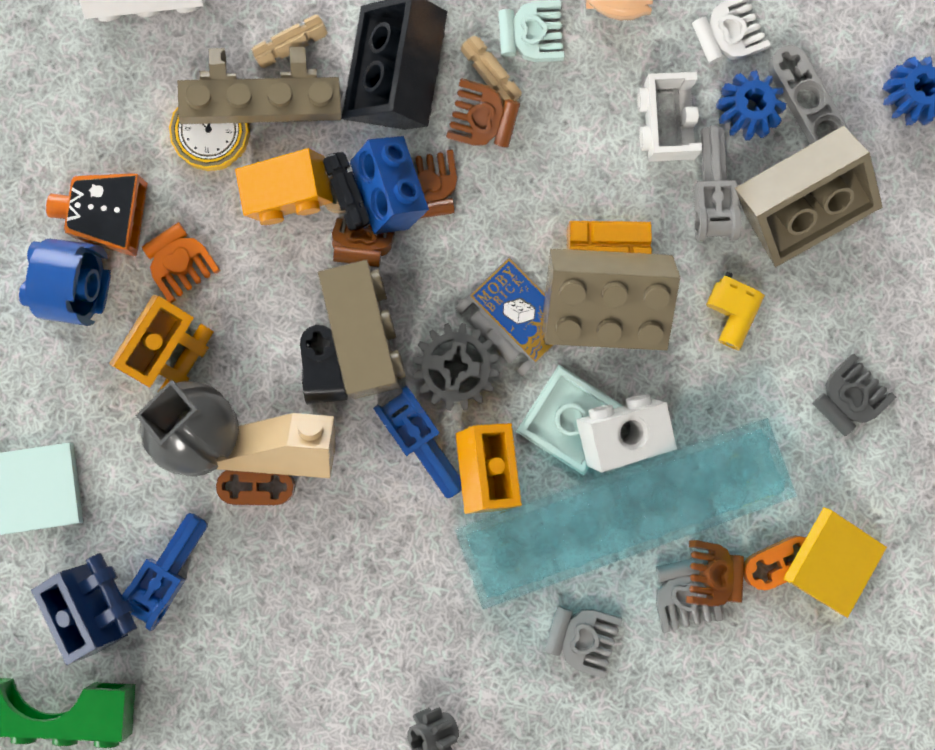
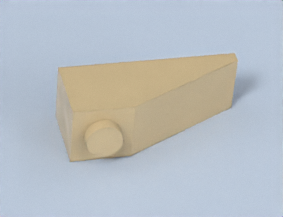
M291 413L239 426L237 442L228 458L224 456L217 458V469L331 478L336 446L334 416Z

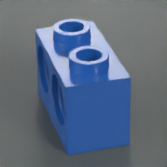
M404 136L368 139L351 159L350 165L363 198L364 206L369 214L373 233L381 234L408 230L429 208Z

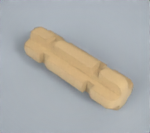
M313 15L303 20L305 24L302 26L296 24L272 36V41L269 43L263 41L253 46L252 53L259 66L266 68L276 62L275 58L280 56L283 59L289 56V47H306L309 45L308 41L313 39L316 42L326 37L327 29L319 15Z
M472 36L467 39L461 46V52L468 61L472 60L474 62L472 66L485 83L500 93L503 105L505 99L517 101L522 95L521 90L514 81L508 80L510 76L491 52H486L487 46L480 37Z

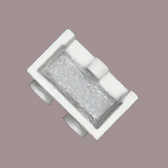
M697 72L648 74L644 88H638V112H645L646 127H640L639 143L641 151H648V162L695 160L701 153L702 144L694 142V127L698 122L699 111L697 106L692 107L691 89L697 81Z

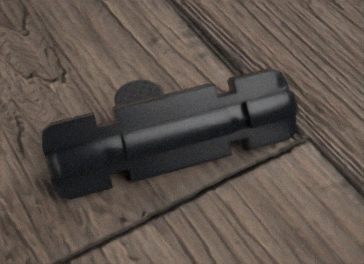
M344 152L330 154L324 158L323 164L327 174L333 176L330 182L341 211L346 210L347 214L343 216L347 227L351 231L362 229L370 224V217L366 207H361V203H364L353 172H348L347 170L350 168V164Z

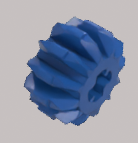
M914 56L908 58L903 65L894 67L890 71L889 76L891 79H888L882 88L890 94L884 99L883 105H896L897 109L893 111L892 118H898L903 113L906 114V126L913 125L917 121L921 125H927L935 117V67L932 65L931 56L924 57L919 62Z
M757 70L752 71L748 78L739 73L733 78V84L726 83L721 89L723 98L717 101L716 108L725 113L719 118V124H726L731 121L734 125L729 130L730 136H734L740 129H743L745 141L751 140L755 133L760 138H764L770 133V128H777L782 122L778 114L785 111L787 103L778 100V98L783 94V88H771L773 75L767 76L764 81H760ZM749 100L756 103L754 111L746 107Z

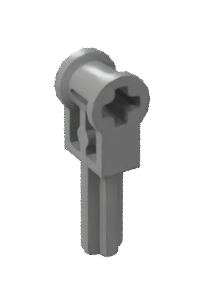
M714 125L701 130L703 181H697L693 188L696 241H704L706 237H729L730 240H738L741 233V211L739 197L735 190V187L738 186V180H727L725 133L722 127Z

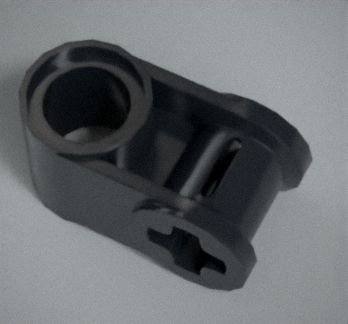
M324 325L310 326L303 332L300 338L303 368L302 386L305 402L308 405L347 400L348 395L346 394V389H344L332 331ZM318 334L330 340V346L324 347L322 355H320L318 350L311 348V342L318 340Z

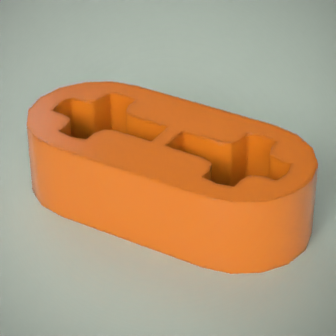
M796 535L787 537L747 557L744 562L743 577L750 586L765 591L786 583L787 581L783 578L793 561L784 563L783 558L794 553V544L801 547L806 537ZM758 561L765 565L775 562L778 567L767 572L768 580L766 582L758 577L753 578L752 573L757 570L756 563Z

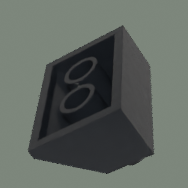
M382 0L361 6L341 119L403 130L428 127L448 11L428 0Z

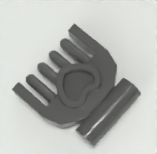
M855 354L850 355L830 375L825 385L827 395L825 393L821 394L812 403L843 436H847L856 428L852 421L866 423L876 418L897 398L893 393H888L872 408L887 392V388L881 387L869 398V393L879 384L878 379H873L867 386L863 384L871 376L870 371H865L854 383H848L863 369L864 365L862 363L855 365L844 377L841 376L859 359Z

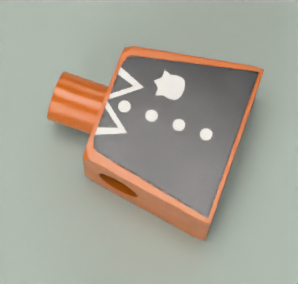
M133 173L75 176L71 180L69 196L49 194L46 202V213L50 218L65 219V233L77 240L100 245L101 247L130 256H137L148 183L138 174Z

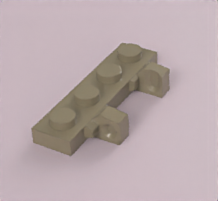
M289 47L291 72H281V78L237 79L236 73H227L225 48H208L209 71H200V80H177L180 124L341 120L339 77H317V69H307L305 47Z

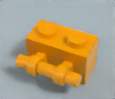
M152 295L109 364L149 388L157 376L161 375L166 378L159 389L161 390L171 380L176 383L189 381L190 378L187 375L198 357L203 358L209 349L206 344L214 331L200 324L194 335L190 336L185 332L194 317L159 295ZM179 343L185 349L172 368L165 363Z

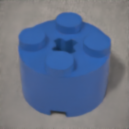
M51 238L45 239L42 242H32L27 251L29 264L26 281L22 283L19 289L21 305L29 306L32 314L38 319L83 326L93 325L96 322L91 320L94 313L102 314L106 307L111 270L103 269L102 258L108 259L106 251L100 245Z

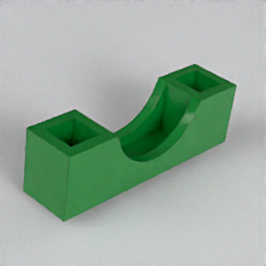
M0 678V737H10V742L13 744L35 743L37 739H52V745L72 746L78 744V740L94 741L93 746L97 748L117 747L119 742H123L132 734L136 684L94 682L82 690L77 702L69 711L45 713L36 710L24 701L17 690L14 678Z

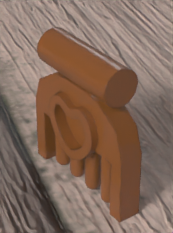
M461 78L459 82L460 87L483 94L479 95L461 89L458 90V96L480 103L474 105L460 100L455 101L456 107L469 111L467 114L453 111L452 116L468 121L471 126L454 121L450 122L449 126L453 129L470 133L472 136L448 130L446 138L478 146L486 145L495 137L494 144L501 147H509L520 103L505 99L503 105L500 93L492 87Z
M453 149L447 150L449 175H446L442 152L437 154L440 176L435 173L434 160L431 154L426 156L428 170H424L423 160L420 155L415 158L418 179L429 208L421 218L455 214L453 198H448L455 192L457 184Z
M337 218L332 231L333 262L351 264L367 260L370 266L380 267L381 256L387 255L392 248L395 232H388L386 238H383L384 233L377 234L376 236L371 225L368 228L364 227L351 231L346 224L343 233V219Z
M690 540V548L707 550L709 552H691L692 558L706 560L708 563H691V569L698 570L700 573L699 575L691 574L690 580L701 582L705 587L692 585L689 587V591L706 595V598L686 596V603L709 607L724 605L726 602L742 603L744 556L730 555L728 550L720 544Z

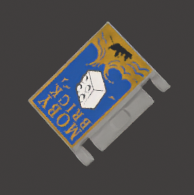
M510 257L455 308L460 314L467 311L472 304L479 309L468 322L475 329H480L481 335L487 341L492 340V347L509 364L521 353L528 359L517 370L522 377L555 346L545 344L542 318L545 292Z

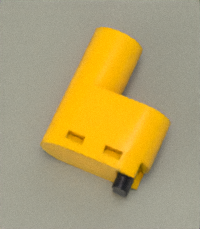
M726 272L723 279L720 278L719 282H716L706 306L729 317L718 342L739 351L765 295L733 279V274Z

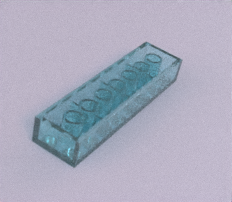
M763 418L678 447L677 450L639 461L522 503V506L503 510L455 528V532L484 610L794 498L797 495L768 418Z

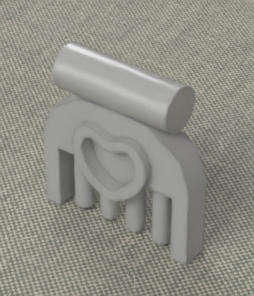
M693 558L656 566L659 582H664L656 593V607L663 633L670 632L665 606H668L674 630L679 629L675 605L680 609L684 627L690 626L687 611H692L694 623L700 625L701 619L698 605L686 603V596L706 598V595L689 591V587L692 585L705 587L701 582L690 580L691 574L700 573L698 570L691 569V563L703 564L701 559ZM702 606L704 619L707 623H710L712 621L709 606ZM712 607L715 621H722L721 607Z
M558 606L544 651L560 656L563 650L566 662L574 669L605 679L607 674L605 670L583 664V662L587 661L602 667H608L609 662L607 660L589 655V653L596 652L605 656H611L612 651L599 646V642L614 645L615 640L597 634L593 628L616 635L619 632L618 628L597 622L596 618L620 626L623 619L594 609H581L572 617V610Z

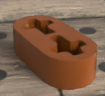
M226 470L217 479L216 491L220 499L227 504L275 506L284 504L292 498L295 492V481L291 475ZM235 474L238 475L239 482L253 483L252 490L240 491L238 498H233V492L225 488L226 482L233 481ZM274 475H278L280 482L287 484V490L280 492L279 499L273 498L272 491H259V483L273 482Z

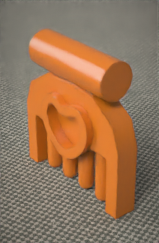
M180 222L141 246L150 260L154 258L150 266L152 277L170 303H173L176 299L163 279L166 278L177 296H182L183 291L172 274L178 276L187 290H191L192 285L185 275L189 274L196 284L201 283V278L193 268V261L205 278L211 276L199 257L201 254L213 273L217 274L221 271L204 245L195 238H184L188 234Z

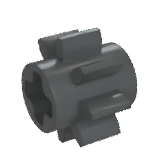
M440 707L434 710L427 708L413 715L416 724L409 727L407 733L411 750H453L450 745L458 742L459 729L452 715L447 712L442 713Z

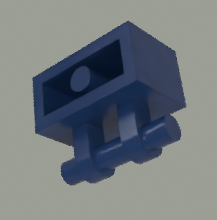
M102 553L86 560L87 564L58 572L31 590L66 666L101 652L137 629L131 615L134 609L129 600L124 601L115 582L118 576L113 566H107Z

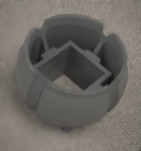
M171 380L135 415L140 421V435L144 449L159 467L173 474L196 477L214 471L218 468V457L224 456L228 458L239 434L237 415L232 410L229 401L214 387L197 381L176 383ZM191 408L192 410L174 427L179 419V415Z

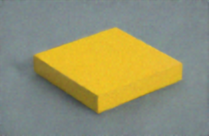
M823 507L783 579L830 609L848 618L887 547L836 512Z

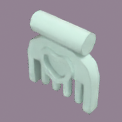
M561 0L529 2L520 7L515 17L514 11L511 9L500 10L498 14L501 56H516L517 50L523 59L532 62L564 61V51L539 52L563 49L562 43L539 44L542 40H556L563 37L560 32L547 33V29H560L562 27L561 22L545 23L542 20L558 19L561 17V12H537L560 10Z

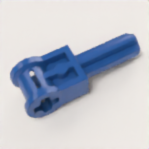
M405 385L401 388V394L385 405H376L373 409L404 454L408 456L414 452L444 497L451 498L462 491L461 478L434 439L440 432L408 386ZM408 405V408L406 410H404L396 417H392L393 413L401 409L403 406Z
M188 513L158 561L152 558L146 559L131 584L122 594L124 601L129 600L134 609L131 615L146 623L145 628L149 631H153L160 623L186 581L178 573L208 527V523L195 514Z

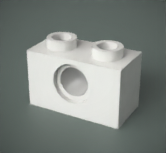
M649 394L637 395L626 399L627 405L614 409L612 405L595 407L588 411L589 416L577 419L587 466L597 471L605 472L677 450L667 402L651 399ZM629 421L630 433L622 440L620 435L621 428L624 423Z

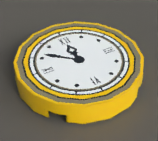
M178 107L173 112L169 125L170 141L178 156L193 168L204 171L223 170L232 165L231 163L236 161L246 151L250 138L249 123L180 124Z

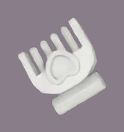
M727 0L721 2L712 10L709 22L707 17H701L692 23L709 64L720 61L724 58L723 55L730 60L744 59L771 46L769 40L745 48L747 45L763 40L765 34L759 33L742 40L744 35L759 30L761 25L756 23L746 27V23L756 19L757 16L754 13L742 18L737 16L752 9L751 4L743 5L731 11L729 9L746 3L749 0Z

